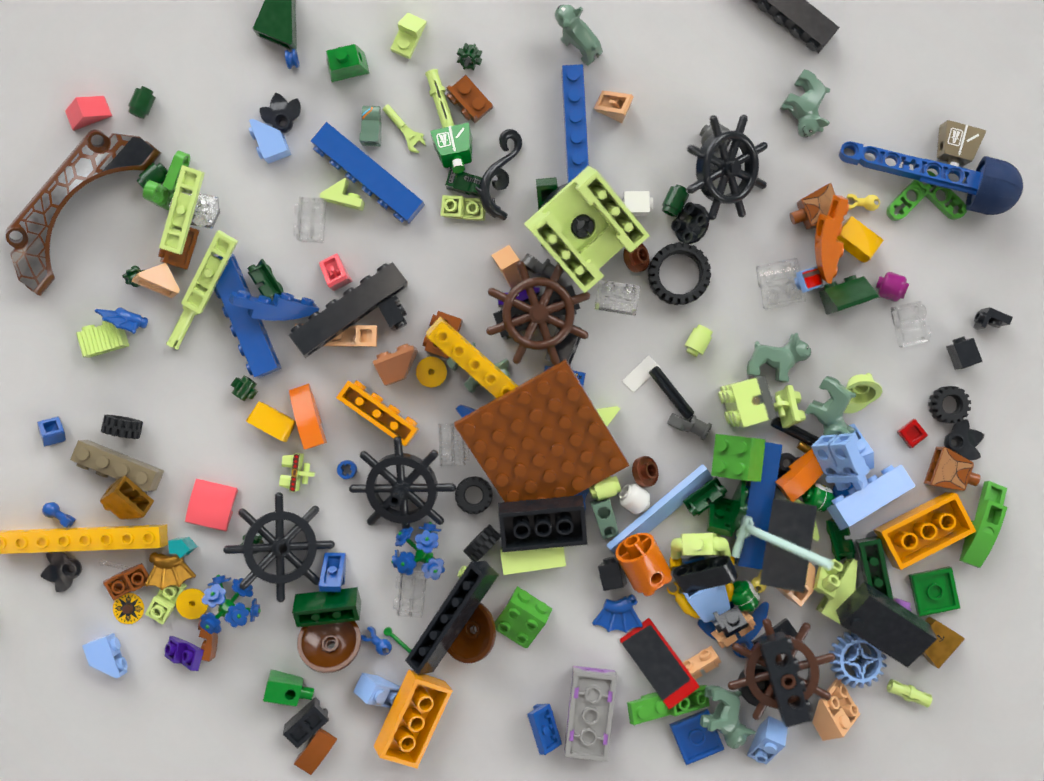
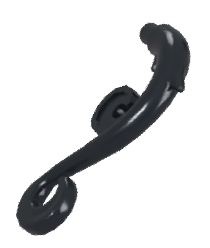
M513 129L504 130L499 137V144L504 152L509 151L507 141L512 139L514 141L513 151L493 163L484 173L480 182V188L475 187L484 210L490 216L498 217L503 221L506 220L508 214L496 205L495 198H491L490 183L492 178L497 176V181H492L494 189L504 190L509 185V175L502 167L512 160L522 147L521 136Z

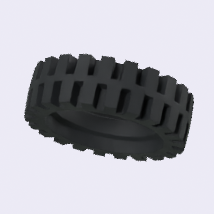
M677 242L663 247L655 254L648 269L649 285L653 293L660 300L674 305H685L697 300L706 291L710 283L711 266L708 264L707 256H704V252L698 250L694 245H689V243ZM684 254L692 258L698 266L699 281L696 287L688 293L674 294L666 290L661 284L659 277L660 266L671 255Z

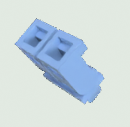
M856 433L822 435L811 446L822 471L827 475L825 477L827 483H834L837 490L848 489L851 485L850 482H852L855 490H863L868 485L866 474L870 469L857 448L856 443L859 440Z

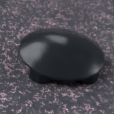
M688 202L677 218L672 221L671 228L682 243H696L707 232L710 220L708 218L709 213L704 206Z

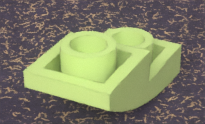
M442 195L440 216L485 221L486 211L482 207L480 198Z
M183 583L181 587L169 586L164 590L160 589L158 594L152 599L145 615L163 625L174 610L177 597L186 589L187 585Z

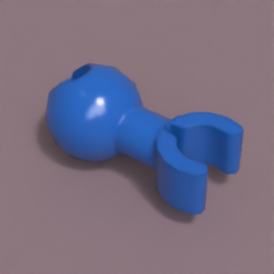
M55 502L46 503L42 508L45 517L56 518L66 528L72 526L76 521L74 517L61 512L59 505Z
M372 626L368 627L367 629L371 632V637L361 635V639L372 642L376 646V651L379 655H388L392 650L390 641L380 639L376 635V630Z

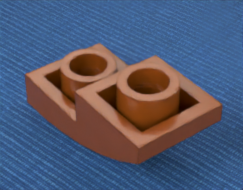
M143 563L104 580L103 584L114 601L130 591L134 592L145 586L149 574Z
M200 619L198 624V630H200L199 637L207 639L203 641L201 649L204 650L201 660L210 662L216 656L218 633L209 634L200 626L202 620Z
M320 728L310 738L307 746L296 758L294 765L312 775L329 753L337 738Z

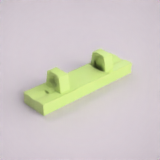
M182 165L159 248L177 254L183 253L205 172Z
M220 230L216 232L181 304L198 314L203 312L238 243L236 239ZM218 254L221 257H223V259L221 260L214 255Z

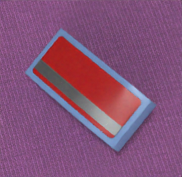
M817 267L796 272L797 277L794 278L797 289H801L803 293L824 286Z

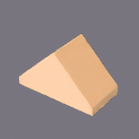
M602 90L594 110L623 123L634 96L632 94Z
M510 245L491 255L511 289L522 281L517 269V263L520 259Z
M167 263L139 272L132 279V282L169 298L176 296L180 290Z

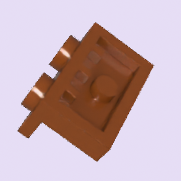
M464 75L452 87L450 85L446 87L448 92L447 98L453 105L458 104L462 109L460 111L461 114L468 121L471 119L476 123L493 108L492 103L467 75Z
M192 227L189 228L182 254L160 248L158 257H161L160 262L188 270L200 230Z

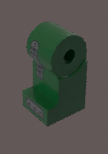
M450 167L445 184L446 189L479 197L475 187L480 188L482 177L465 172L454 173L452 167Z

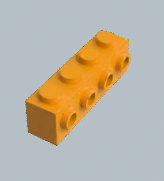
M348 380L336 398L392 438L399 436L402 439V445L408 446L419 431V428L416 427L418 423L408 416L406 419L399 415L401 411L392 404L389 407L382 403L383 398L375 392L370 394L365 391L366 386L358 380L355 382Z

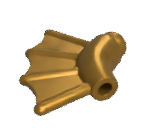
M153 552L149 556V561L154 566L145 582V586H157L161 590L169 586L181 587L183 582L187 579L195 578L196 574L188 567L184 558H179L177 554L168 556Z

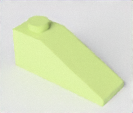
M854 558L846 559L843 563V570L839 574L840 585L836 589L835 598L829 600L824 595L816 610L839 624L840 621L836 610L856 590L858 561Z

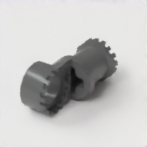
M528 253L522 260L527 270L534 274H542L550 279L555 269V266L550 263L549 259L542 264Z
M672 413L667 424L687 433L690 431L700 436V439L703 441L708 436L707 432H710L709 430L712 427L711 423L706 424L697 419L695 415L688 421L684 418L682 419V417L678 418V415L675 416L676 414Z

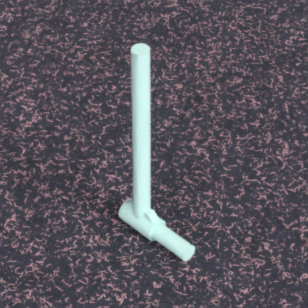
M745 515V517H741V524L736 531L737 537L731 556L740 558L745 539L753 535L828 570L832 568L833 561L754 527L753 518Z

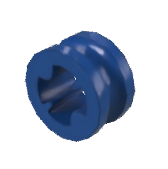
M292 49V52L285 50L288 69H292V66L299 68L297 50Z
M342 461L337 467V473L343 479H350L356 475L357 466L353 461ZM351 465L350 470L352 473L344 475L342 466Z

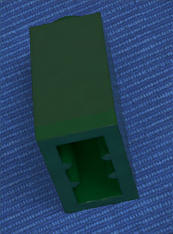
M265 0L252 28L256 35L289 50L297 49L296 0Z

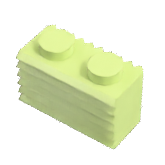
M102 321V325L97 327L95 325L84 326L82 331L76 332L83 357L91 358L129 346L125 329L116 328L107 321Z

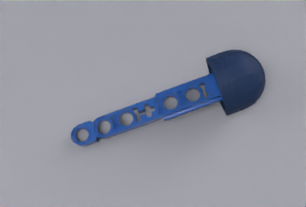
M851 141L845 142L839 151V158L845 163L858 165L859 163L865 168L968 193L966 210L985 215H997L1008 211L1018 202L1023 191V180L1018 169L1007 161L984 156L976 171L873 146L863 147L864 144ZM850 148L855 154L847 156L844 153V149ZM867 153L873 154L875 160L868 161L864 155ZM891 158L896 162V165L889 166L885 160ZM909 165H913L914 170H910ZM935 169L938 175L935 177L930 176L927 170ZM949 174H955V175H957L958 178H959V181H957V182L951 181V180L949 179L948 175H949Z

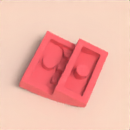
M196 479L185 522L227 532L238 489Z

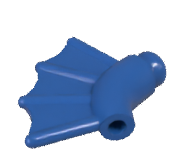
M119 307L115 311L95 309V312L102 316L103 321L112 323L116 328L128 330L132 334L136 333L138 327L143 329L147 327L148 319L146 317H141V315L129 312L124 308Z
M630 594L628 597L625 596L616 601L606 599L603 609L592 624L602 626L608 632L620 630L627 633L631 628L642 627L643 625L633 609V606L638 603L636 597Z

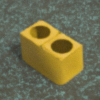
M851 216L842 224V232L837 239L844 243L843 246L847 252L859 261L866 263L871 260L884 240Z
M258 401L246 419L249 424L283 442L288 441L296 425L295 419Z

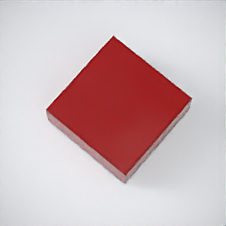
M912 419L897 431L909 448H913L928 436L916 419Z

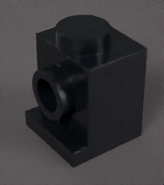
M395 295L379 304L378 307L389 327L398 330L407 325L404 318L407 313L402 304L397 305L400 300Z

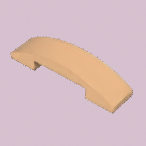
M377 325L351 326L324 346L377 347Z

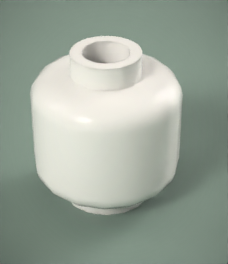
M636 483L625 485L619 493L621 506L632 514L645 512L650 507L649 492Z

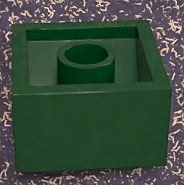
M856 275L844 278V283L838 285L836 281L831 284L828 283L824 285V290L819 291L826 315L879 298L878 293L864 276L857 278Z

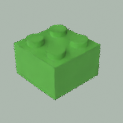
M716 434L711 476L761 482L766 439Z

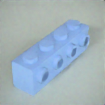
M902 464L895 468L892 465L881 470L882 475L879 477L876 474L867 479L868 485L863 490H855L853 487L848 490L850 493L848 496L844 497L842 494L832 500L833 505L829 506L827 510L840 530L852 526L915 487Z

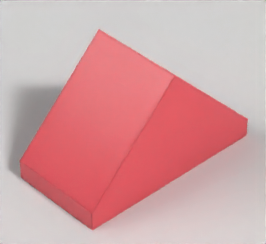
M104 96L76 97L65 110L73 131L112 116Z
M337 253L319 262L326 283L333 291L353 282Z

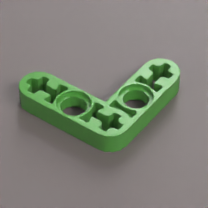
M178 150L173 157L163 185L149 180L144 186L143 198L160 208L170 210L182 165L189 166L190 154Z
M927 171L930 176H936L933 172ZM913 180L887 207L886 213L888 218L893 221L901 220L924 197L928 198L951 220L963 217L967 210L964 201L951 189L937 186L930 192L929 190L934 185H923L922 182ZM911 190L916 193L915 201L907 199L908 191ZM937 190L944 191L946 195L944 201H939L936 198ZM951 199L952 202H950L949 205L945 206L944 204L949 202ZM902 203L905 204V206L900 209V214L895 215V208L900 206ZM958 206V213L954 214L952 212L954 210L953 207Z

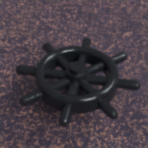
M712 115L709 121L713 134L703 143L701 149L694 145L687 147V151L697 157V181L687 187V192L693 194L701 189L702 193L712 201L708 214L710 220L716 219L720 204H735L738 216L743 218L746 215L742 200L751 192L754 186L761 189L767 186L765 181L758 178V154L766 150L768 144L761 142L754 146L750 138L743 134L748 121L746 115L740 116L735 131H721L717 116ZM726 140L732 141L729 152L726 148ZM717 148L720 158L713 155ZM738 148H740L741 151H742V154H741L740 156L736 157L737 152H738ZM743 163H744V170L741 169V164H743ZM720 177V180H719V183H718V186H717V189H716V187H715L714 184H713V181L716 180V179H718V178ZM735 177L742 179L739 185ZM728 183L731 193L724 195Z
M397 436L393 439L394 454L387 455L379 461L375 460L366 451L360 452V458L372 469L368 474L366 484L351 485L349 491L351 493H366L370 505L375 510L367 519L368 525L375 524L380 517H383L391 522L402 524V529L410 528V523L416 522L426 515L438 525L444 523V518L432 508L437 499L438 492H453L456 490V485L453 483H438L434 471L429 466L438 457L437 450H432L422 460L415 455L403 453L402 439ZM396 465L397 478L386 468ZM404 465L414 469L407 477H405ZM380 474L390 484H376L378 475ZM420 475L426 482V484H413ZM414 492H428L426 502ZM378 493H390V496L383 501ZM407 498L412 503H414L418 507V509L409 511ZM398 505L400 506V511L395 510L391 507L397 508Z
M277 492L275 494L274 512L267 513L256 520L246 509L242 508L238 511L239 516L250 527L245 534L243 545H227L223 548V552L225 554L243 553L245 562L251 570L239 584L240 589H247L258 577L263 581L276 584V599L281 603L285 600V583L292 582L304 575L314 585H319L320 578L309 568L313 564L317 549H332L335 543L332 540L316 541L314 531L308 524L319 512L318 506H313L303 517H300L294 513L284 511L283 494ZM284 520L295 523L296 525L284 536ZM275 521V536L264 527L265 524ZM302 530L307 542H291ZM257 532L268 542L267 544H253ZM307 550L303 561L291 551ZM269 552L257 565L253 553ZM284 557L296 567V569L286 574ZM276 558V574L264 571Z

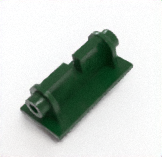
M261 259L257 266L253 264L247 268L249 270L248 274L255 285L263 283V286L258 288L262 296L269 297L273 301L274 294L281 295L284 292L282 285L277 282L272 274V269L265 263L264 259Z
M715 477L711 481L706 482L696 492L690 494L683 500V503L693 516H699L710 507L706 501L710 499L715 504L725 497V493L728 491L721 485L719 479Z
M833 518L827 520L826 530L830 536L831 549L835 559L840 561L844 558H855L854 554L856 551L852 539L844 538V536L851 535L849 527L840 530Z

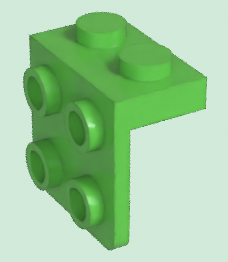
M517 586L508 604L495 621L496 630L523 648H528L545 626L552 608Z

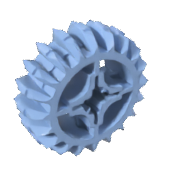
M844 632V639L838 636V645L832 643L835 651H829V653L835 654L836 657L834 661L829 662L834 664L830 669L832 672H836L835 677L842 679L841 682L845 685L849 683V686L855 688L856 685L859 688H864V683L867 686H872L871 680L879 682L877 674L884 675L880 669L881 667H887L882 662V660L887 659V656L881 654L882 651L852 632L851 635L848 632ZM860 643H865L869 647L871 654L864 653ZM850 647V651L845 654L846 650ZM858 655L861 656L860 660L856 663L855 658H858ZM844 664L852 665L855 675L848 674Z

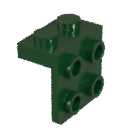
M740 480L732 499L721 498L715 504L709 499L708 532L732 537L735 529H739L741 517H745L748 509V504H745L748 495V488H745V480Z

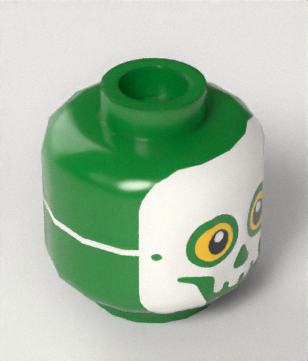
M816 482L801 495L803 503L817 506L818 512H825L829 506L833 505L832 500L835 499L830 487Z
M747 580L734 582V591L731 599L734 606H738L741 612H751L756 609L760 601V594L752 583Z

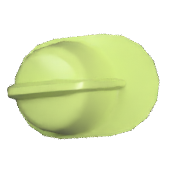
M870 373L855 375L848 380L846 388L850 392H854L856 397L850 400L844 413L858 412L881 396L883 392L882 387L874 381Z

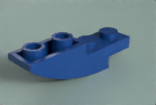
M238 290V293L231 291L229 297L232 305L248 308L250 317L260 320H294L310 316L319 311V307L314 303V300L302 297V300L296 299L294 295L282 292L281 295L274 294L273 301H271V298L259 295V298L252 297L250 293Z

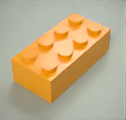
M945 492L873 529L876 536L881 539L883 550L892 567L899 570L976 532L957 493Z
M408 669L373 746L380 758L418 768L453 691L444 680L426 674L417 675L414 670Z

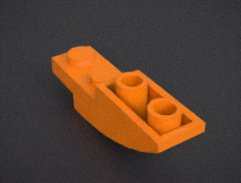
M839 195L833 196L828 215L819 214L815 234L817 268L821 278L830 284L837 275V264L839 258L844 253V243L838 240L837 237L842 232V221L849 210V200Z

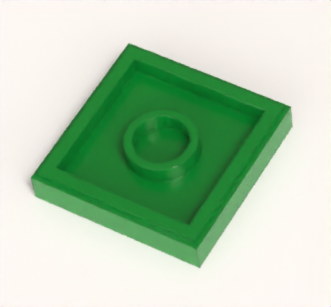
M948 566L909 574L917 616L921 617L960 609L952 567Z

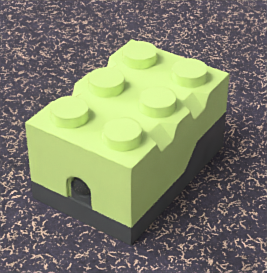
M765 375L720 387V392H718L719 399L722 404H725L726 412H724L727 424H731V427H747L777 418Z

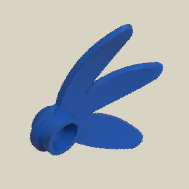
M730 601L729 603H730V607H731V609H732V608L735 607V606H734V604ZM768 602L761 603L751 616L756 623L754 629L743 637L738 632L735 633L738 640L734 643H744L751 650L753 647L751 640L759 633L763 627V620L767 618ZM702 619L698 620L697 624L703 632L716 640L711 635L716 629L713 622L704 623ZM733 650V652H734V654H735L736 656H738V657H740V658H746L745 656H743V655H741V654H739V653H737V652H735V651Z

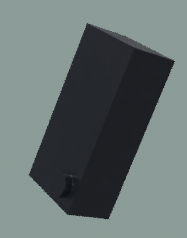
M583 495L498 503L502 552L588 545Z
M773 499L768 533L811 551L817 506ZM766 541L760 584L804 593L809 561Z
M863 582L836 610L841 626L907 668L937 640L928 622L866 582Z

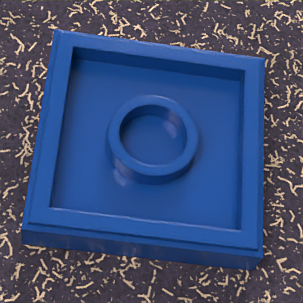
M708 709L669 724L686 765L725 750L717 729L711 732L700 725L701 715L710 714Z

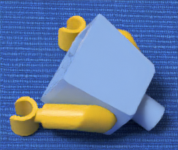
M673 582L677 587L675 592H671L667 586V592L676 597L675 601L682 611L695 619L701 618L704 623L716 620L713 615L714 612L717 611L721 615L731 609L729 602L733 596V583L682 594L679 592L676 582Z

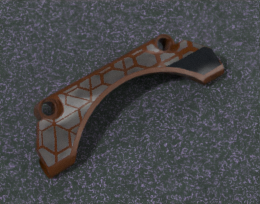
M94 129L89 131L6 229V241L14 247L10 255L18 280L31 291L41 296L55 279L50 263V239L56 219L68 200L85 185L105 175L129 170H145L155 162L161 152L148 141H144L140 136L112 133L108 138L100 130ZM94 135L103 137L100 145L91 143V138ZM13 231H18L22 234V237L14 240L9 235Z

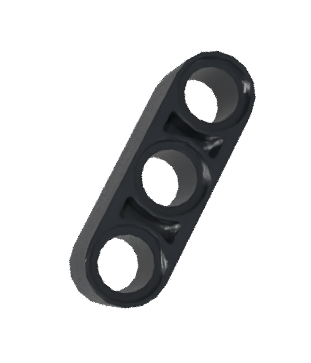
M727 555L683 564L676 567L672 572L682 593L726 585L734 582L738 577V573L730 557Z

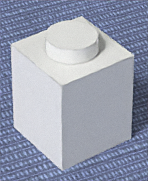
M624 191L622 201L634 216H648L650 210H653V197H650V191Z

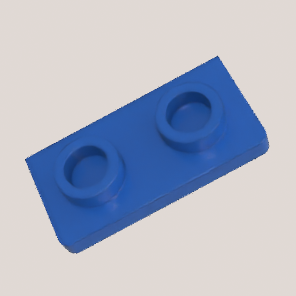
M536 704L533 706L534 710L527 715L539 755H546L562 745L550 704Z

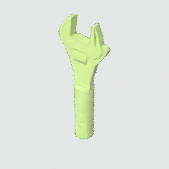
M389 104L382 109L404 134L409 151L419 153L414 146L418 141L426 146L423 139L424 135L408 128Z

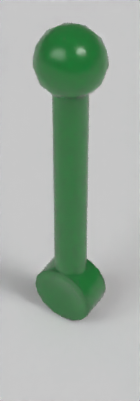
M386 627L384 634L392 637L410 654L412 650L392 633V628Z

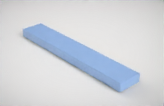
M703 464L612 539L607 544V547L615 555L618 545L627 537L637 533H649L684 504L683 500L690 494L696 492L706 482L713 479L708 469Z

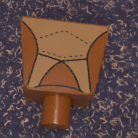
M831 183L797 202L799 210L789 214L793 225L803 222L807 230L815 229L819 214L828 215L833 196L835 195Z
M936 446L924 484L964 491L967 484L977 486L981 476L972 472L974 466L972 461L946 447Z

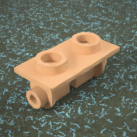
M741 612L749 625L738 632L741 637L753 630L756 625L753 620L754 618L748 612ZM717 629L711 633L722 649L724 647L728 648L738 640L735 634L726 638L724 633H718Z
M712 646L682 663L696 680L703 676L700 672L701 669L708 673L714 668L719 667L718 664L721 663V660Z

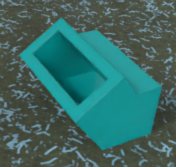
M190 537L175 538L168 541L169 554L176 553L179 558L189 555L198 547Z

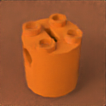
M637 533L627 537L618 545L615 556L635 591L643 593L644 596H651L657 589L672 580L671 570L651 534Z

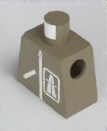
M947 120L939 127L937 158L947 161V164L958 167L969 164L973 161L986 130Z

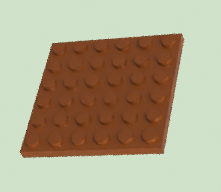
M567 360L558 363L454 422L455 428L504 502L574 496L629 466V462Z

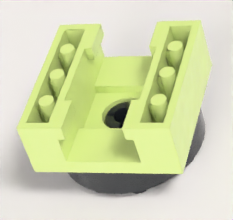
M590 166L586 167L571 182L555 189L546 198L541 209L524 223L584 293L604 277L599 269L623 247L631 253L650 236L599 172ZM577 220L585 221V224L581 229H577Z

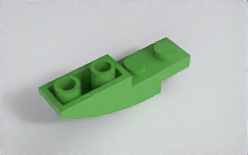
M984 481L975 519L971 521L976 532L965 537L959 561L977 568H981L998 537L1007 511V507L1003 505L1007 492L1006 487L991 481Z
M699 685L697 690L671 709H668L657 692L642 695L641 699L627 702L630 724L637 725L664 716H678L709 707V698L704 696L707 685Z

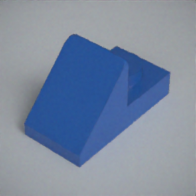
M324 553L319 581L320 592H341L342 585H345L346 553Z

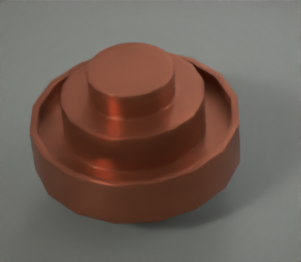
M643 243L631 253L624 248V262L632 272L638 273L648 268L650 258L648 250Z
M649 456L635 459L632 466V474L636 483L641 487L655 485L659 476L655 461Z

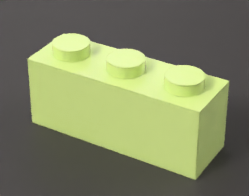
M500 547L503 575L566 566L564 547L502 552V547Z

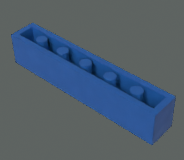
M583 64L562 65L561 72L567 183L571 182L589 166Z
M328 122L311 139L312 144L315 146L313 150L321 157L326 155L330 158L329 163L337 170L342 168L347 172L345 176L354 184L356 181L362 185L361 190L370 197L372 194L378 198L377 203L387 210L389 207L395 212L393 216L401 223L405 220L410 224L425 206L419 197Z
M232 254L214 291L216 296L222 299L224 304L222 306L223 313L232 323L230 329L234 337H237L240 342L238 348L241 355L247 359L248 364H246V368L249 374L253 375L254 378H261L282 369L262 320L251 318L248 314V308L232 305L229 301L231 291L238 293V290L250 293L236 257Z
M765 442L761 482L747 481L745 488H748V495L745 500V504H748L746 515L753 518L754 527L768 532L776 490L775 481L778 477L782 444ZM753 535L749 536L744 541L740 558H735V564L737 566L762 570L766 541Z

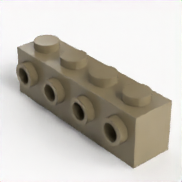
M78 440L70 459L77 463V467L86 470L91 468L96 470V474L99 476L116 478L115 482L121 477L126 476L145 493L157 490L164 473L162 469L90 440Z

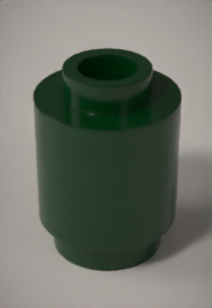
M141 86L140 89L135 88L128 107H130L128 112L141 119H144L146 115L148 116L156 99L153 96V91L144 86Z
M153 162L139 175L140 178L136 181L143 189L149 180L162 185L168 170L161 163L156 164Z
M678 184L671 186L662 203V211L669 216L677 217L682 212L689 197L687 189Z

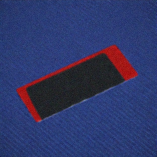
M647 618L642 622V627H635L623 636L620 642L668 709H671L697 690L699 685L651 619Z

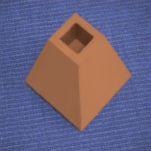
M404 344L397 347V351L394 353L387 351L376 356L377 359L373 360V364L385 386L407 378L418 353L416 347Z

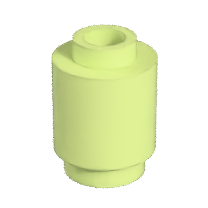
M698 324L692 330L684 345L687 348L686 352L695 357L698 354L703 355L712 339L711 335L713 332Z
M609 476L589 487L592 499L596 498L597 501L616 496L617 493L621 492V487L617 476Z

